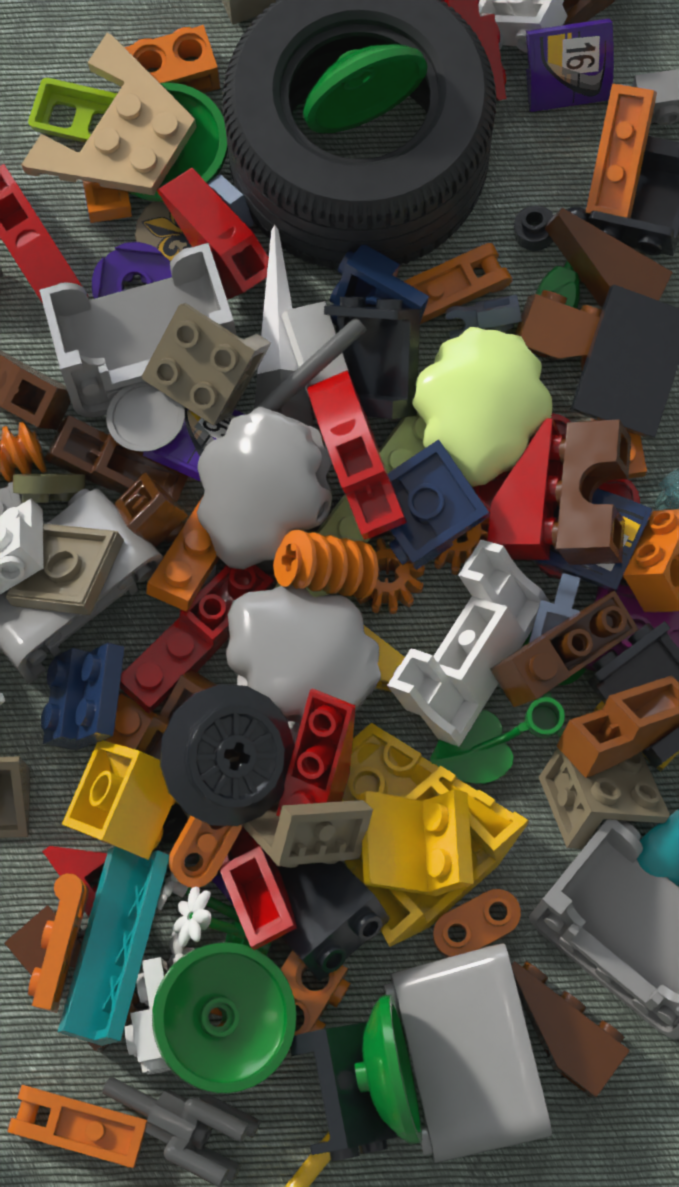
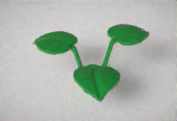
M532 630L528 635L527 639L525 640V642L523 643L522 647L529 643ZM586 668L580 669L558 685L563 686L575 682L584 674ZM550 691L542 695V698L536 699L530 705L525 715V722L520 723L517 727L502 734V724L499 718L493 713L482 709L461 745L456 746L439 740L430 757V761L438 767L442 766L449 770L462 782L471 784L493 782L505 775L514 761L513 753L506 742L526 731H529L538 738H549L556 735L560 739L565 730L562 728L565 719L564 709L557 700L552 698Z

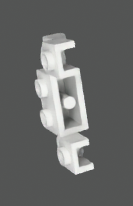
M480 540L471 556L465 561L458 575L472 597L435 655L433 656L411 648L387 685L407 711L420 715L439 740L456 746L461 745L499 684L490 668L522 647L533 629L540 601L549 602L543 590L526 577L516 566L503 545L485 540Z

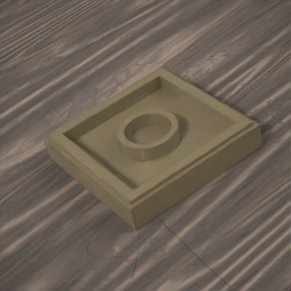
M43 524L44 568L10 588L6 599L15 607L90 615L124 539L118 531Z

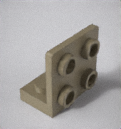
M183 303L175 311L142 374V379L214 426L233 414L271 342L259 334L241 339L187 303Z
M557 748L539 776L567 848L583 849L603 819L665 823L670 816L642 752L605 771L585 778Z
M364 800L283 805L280 817H278L276 813L279 805H273L262 817L242 824L250 836L255 839L278 866L292 868L299 864L320 862L335 864L338 861L360 858L362 840L368 830L373 809Z

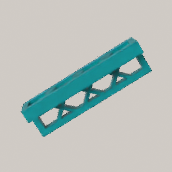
M115 846L108 849L58 1027V1033L100 1046L121 1041L169 862V854L155 851L151 853L149 860Z

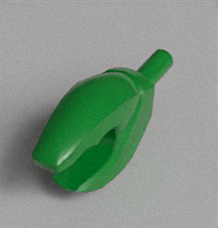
M566 260L564 267L555 266L545 275L537 288L536 294L541 296L543 290L560 294L567 298L565 305L577 309L580 302L579 275Z

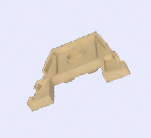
M106 33L88 61V66L91 72L119 85L121 89L80 152H76L41 134L21 165L24 172L32 176L40 177V173L59 176L60 180L76 182L79 179L100 183V186L105 188L154 195L197 128L196 121L111 34Z

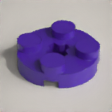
M141 242L123 243L115 247L116 250L110 252L97 263L92 276V294L94 299L127 290L124 289L125 282H132L134 275L141 276V282L145 285L171 278L170 261L152 245Z

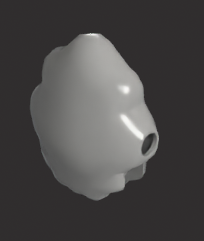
M258 407L250 414L234 417L228 426L225 436L213 440L205 447L198 461V472L205 492L199 504L197 515L200 524L210 535L217 556L229 568L246 569L264 560H274L276 551L286 534L292 530L307 531L324 522L332 502L331 489L326 480L332 461L328 450L324 446L321 431L312 426H307L298 420L286 417L281 413L264 407Z
M291 583L287 587L279 586L272 590L248 592L233 601L228 613L230 640L226 650L228 665L236 674L247 680L248 687L269 697L287 718L288 722L296 721L299 725L301 724L309 691L312 688L356 705V712L381 679L378 666L379 645L365 634L362 613L346 597L342 595L314 597L306 588L296 589Z

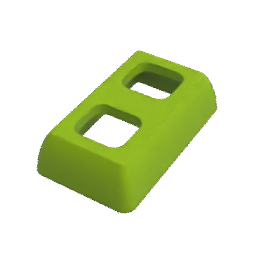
M43 78L40 82L28 124L39 133L86 143L91 136L89 128L93 116L98 113L105 114L118 93L52 78ZM61 104L76 109L73 123L69 128L49 124L53 108L56 105Z

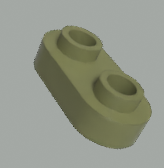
M40 473L13 475V493L22 494V502L32 498L35 503L49 502V494L50 501H69L76 493L85 489V474Z

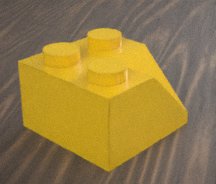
M104 740L97 742L62 825L149 860L153 849L158 846L162 839L163 825L170 808L176 803L168 793L160 768V760L141 751Z

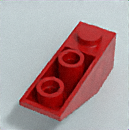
M193 168L157 189V192L190 245L195 247L209 243L227 300L246 292L267 278L269 257L255 234Z
M553 418L545 419L491 501L487 541L503 545L511 559L549 560L550 547L553 545L552 527L555 522H558L557 518H553L555 503H557L555 490L557 482L562 480L561 476H558L559 446L562 439H566L564 434H560Z
M313 688L309 691L284 784L285 791L280 798L276 816L280 817L283 805L342 802L350 774L356 705Z

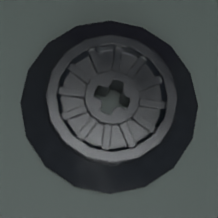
M218 684L194 693L174 711L162 736L160 768L168 793L186 814L209 825L239 826L262 817L282 797L295 744L287 718L269 697L248 686ZM233 749L236 753H240L238 762H230V760L224 758L225 750Z

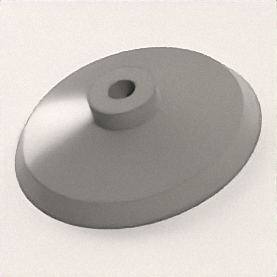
M146 381L124 386L114 395L107 409L106 423L111 436L123 447L134 451H152L167 445L177 436L184 423L185 407Z

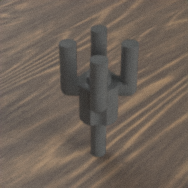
M112 1076L107 1080L102 1092L104 1095L148 1117L145 1132L167 1143L164 1148V1156L169 1162L217 1187H222L226 1180L234 1182L241 1165L205 1147L212 1130L215 1129L242 1142L246 1135L253 1138L261 1123V1120L209 1094L201 1095L199 1098L192 1097L186 1099L169 1089H165L157 1100Z

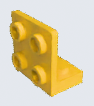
M451 790L424 801L373 791H366L360 794V800H364L373 809L368 830L362 840L363 878L365 885L438 896L474 884L467 792Z

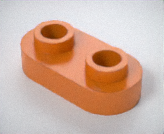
M190 816L169 855V867L172 874L181 884L191 888L202 887L211 882L235 842L242 825L211 826ZM191 853H198L199 862L193 867H186L185 858Z
M502 889L489 890L443 914L437 920L433 929L434 945L445 957H452L484 948L510 934L516 928L521 917L520 905L517 899L508 891ZM494 904L502 905L506 910V917L500 921L491 918L489 914L490 906ZM456 925L462 927L465 931V939L461 942H453L448 936L450 927Z

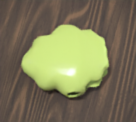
M469 327L459 337L443 342L435 357L434 364L425 368L416 379V393L412 405L427 424L423 438L424 447H428L439 439L471 486L485 485L501 473L511 471L529 445V440L533 439L545 419L551 418L553 408L552 396L539 379L542 371L541 362L526 347L521 336L505 334L498 330Z

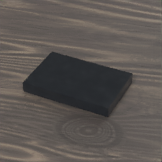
M613 284L609 288L570 411L598 421L620 419L627 431L648 439L655 438L679 365V308Z

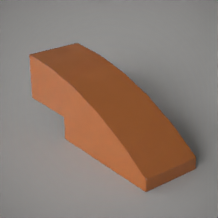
M671 675L610 695L603 709L569 720L557 744L558 749L585 778L605 771L633 757L679 727V682Z

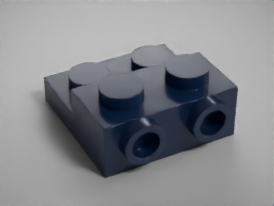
M361 245L356 252L349 250L342 259L338 268V273L342 275V278L335 286L329 301L334 305H340V297H366V306H376V299L403 300V308L420 309L421 323L430 296L397 278L400 264L367 245ZM331 315L332 323L337 326V316Z
M439 439L388 473L407 523L389 530L394 539L388 542V545L402 566L410 561L416 570L452 547V541L490 517L489 511Z
M106 643L90 652L71 648L55 656L47 672V684L50 688L49 703L45 705L41 715V728L44 731L43 744L77 751L113 737L124 646Z

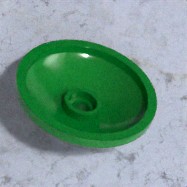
M400 44L374 45L344 53L338 58L336 63L326 70L307 98L303 116L308 127L318 133H336L361 126L390 111L410 96L426 76L428 65L423 54L416 48Z
M160 83L195 119L197 128L159 188L191 168L208 183L219 174L228 153L224 117L216 104L199 90L178 83ZM127 191L145 200L164 202L157 191L154 195Z
M237 943L209 944L196 948L181 957L172 965L162 979L152 1008L154 1039L160 1055L167 1066L189 1085L215 1093L243 1091L254 1087L268 1078L286 1057L296 1028L295 1000L283 972L269 957L260 951ZM214 1008H218L222 1013V1021L216 1027L209 1021V1014Z
M392 995L381 996L374 1005L364 1030L362 1047L364 1062L355 1063L358 1087L361 1093L370 1091L373 1104L381 1119L402 1140L411 1145L422 1143L419 1104L401 1020Z

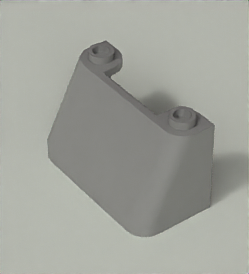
M209 243L183 249L175 255L170 262L171 278L89 300L84 288L74 283L64 282L40 289L59 367L73 408L77 414L91 418L106 415L110 401L124 386L144 381L142 374L180 304L187 303L237 336L232 313Z
M83 489L69 500L68 507L47 523L118 531L124 539L91 614L82 615L15 607L6 599L8 590L0 594V650L28 684L47 671L41 662L47 657L46 653L48 651L55 657L61 652L58 646L127 591L131 596L138 591L136 583L139 581H146L148 583L163 559V556L152 543L137 536L126 526L117 507L99 489L92 491Z
M607 819L529 915V920L535 929L647 1023L667 1037L677 1039L679 1038V887L667 877L652 876L640 867L637 858L642 853L643 847L639 841L641 835L636 828L624 820Z
M502 943L391 973L392 983L384 984L386 995H392L403 1021L425 1120V1125L421 1126L422 1143H420L423 1156L432 1154L434 1163H439L551 1137L552 1129L505 944Z

